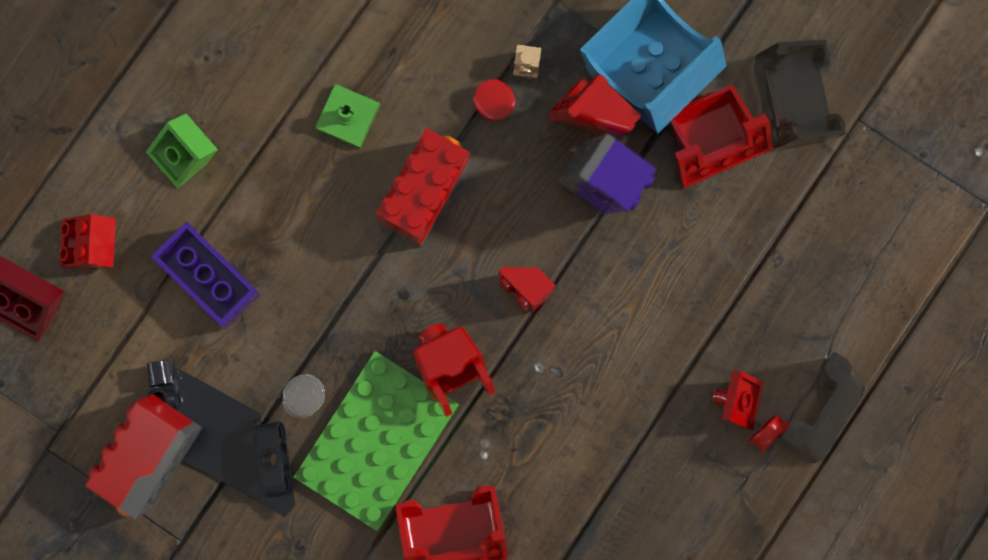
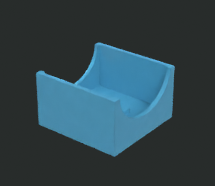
M630 0L580 49L589 75L594 77L597 74H602L608 80L607 83L641 115L640 119L657 134L727 66L721 40L716 36L711 40L696 32L664 0Z

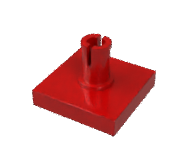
M733 370L729 389H716L713 394L714 403L725 405L722 419L743 429L754 430L764 382L742 371Z

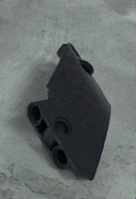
M173 361L147 363L150 386L147 397L154 394L160 398L163 394L166 404L202 427L182 461L217 478L285 517L295 506V498L284 424L281 421L261 424L260 413L174 367ZM273 453L276 455V463L274 465L270 461Z

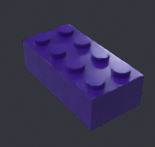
M187 221L151 256L224 330L260 295Z

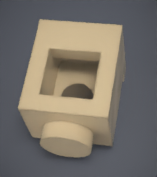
M517 45L513 75L537 79L542 48Z

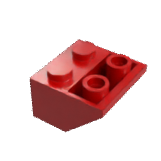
M89 214L63 219L61 226V249L59 252L60 268H112L114 262L116 218Z
M502 267L498 272V280L500 281L498 284L508 294L512 291L517 296L516 302L525 311L529 309L533 313L554 293L555 284L539 268Z

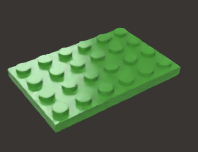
M375 351L294 475V478L376 531H379L453 414L448 417L444 415L437 400L431 399L422 380ZM446 396L454 414L459 404Z

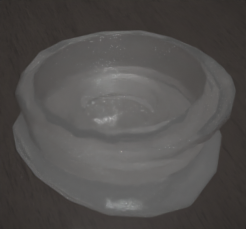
M309 374L294 377L286 384L283 390V406L286 412L297 418H306L313 415L325 400L324 385L320 379Z

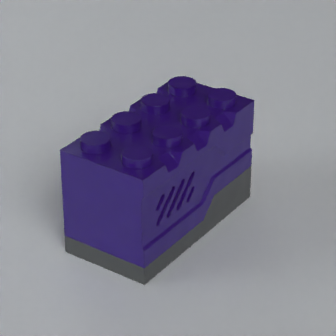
M607 133L583 141L557 179V182L577 197L587 201L591 207L602 215H608L609 213L614 214L615 212L629 211V209L633 210L641 199L639 194L643 188L647 189L654 181L655 177L653 174L656 168Z

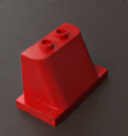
M602 74L595 75L589 82L584 78L578 79L546 115L553 122L560 121L603 135L608 133L610 136L627 135L635 127V122L641 117L607 83L608 80Z
M733 84L688 103L668 123L680 148V151L674 154L679 180L683 188H687L773 150L769 119L765 114L753 118Z

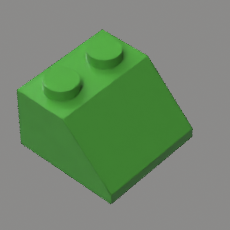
M184 114L166 123L146 153L175 187L179 188L206 166L218 149L187 114Z

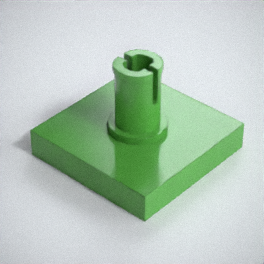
M335 84L315 129L361 149L380 107V103Z

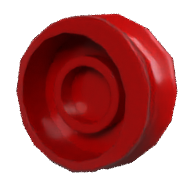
M491 79L480 83L474 91L473 105L482 117L488 120H501L513 111L515 97L511 88L498 79Z
M776 414L749 438L747 443L759 447L760 454H763L789 427L790 422L783 421Z

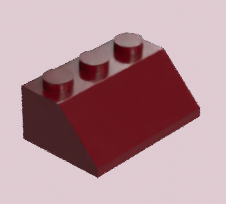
M0 256V321L39 342L59 309L64 291Z

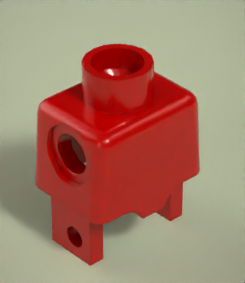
M434 324L420 334L419 341L421 345L414 349L413 356L431 399L437 400L446 417L453 413L445 395L478 378L488 395L495 393L493 382L487 373L484 358L463 327H456L448 331L444 324Z

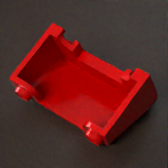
M480 486L476 488L471 494V500L423 510L422 506L413 500H407L395 505L405 560H506L508 558L495 486Z

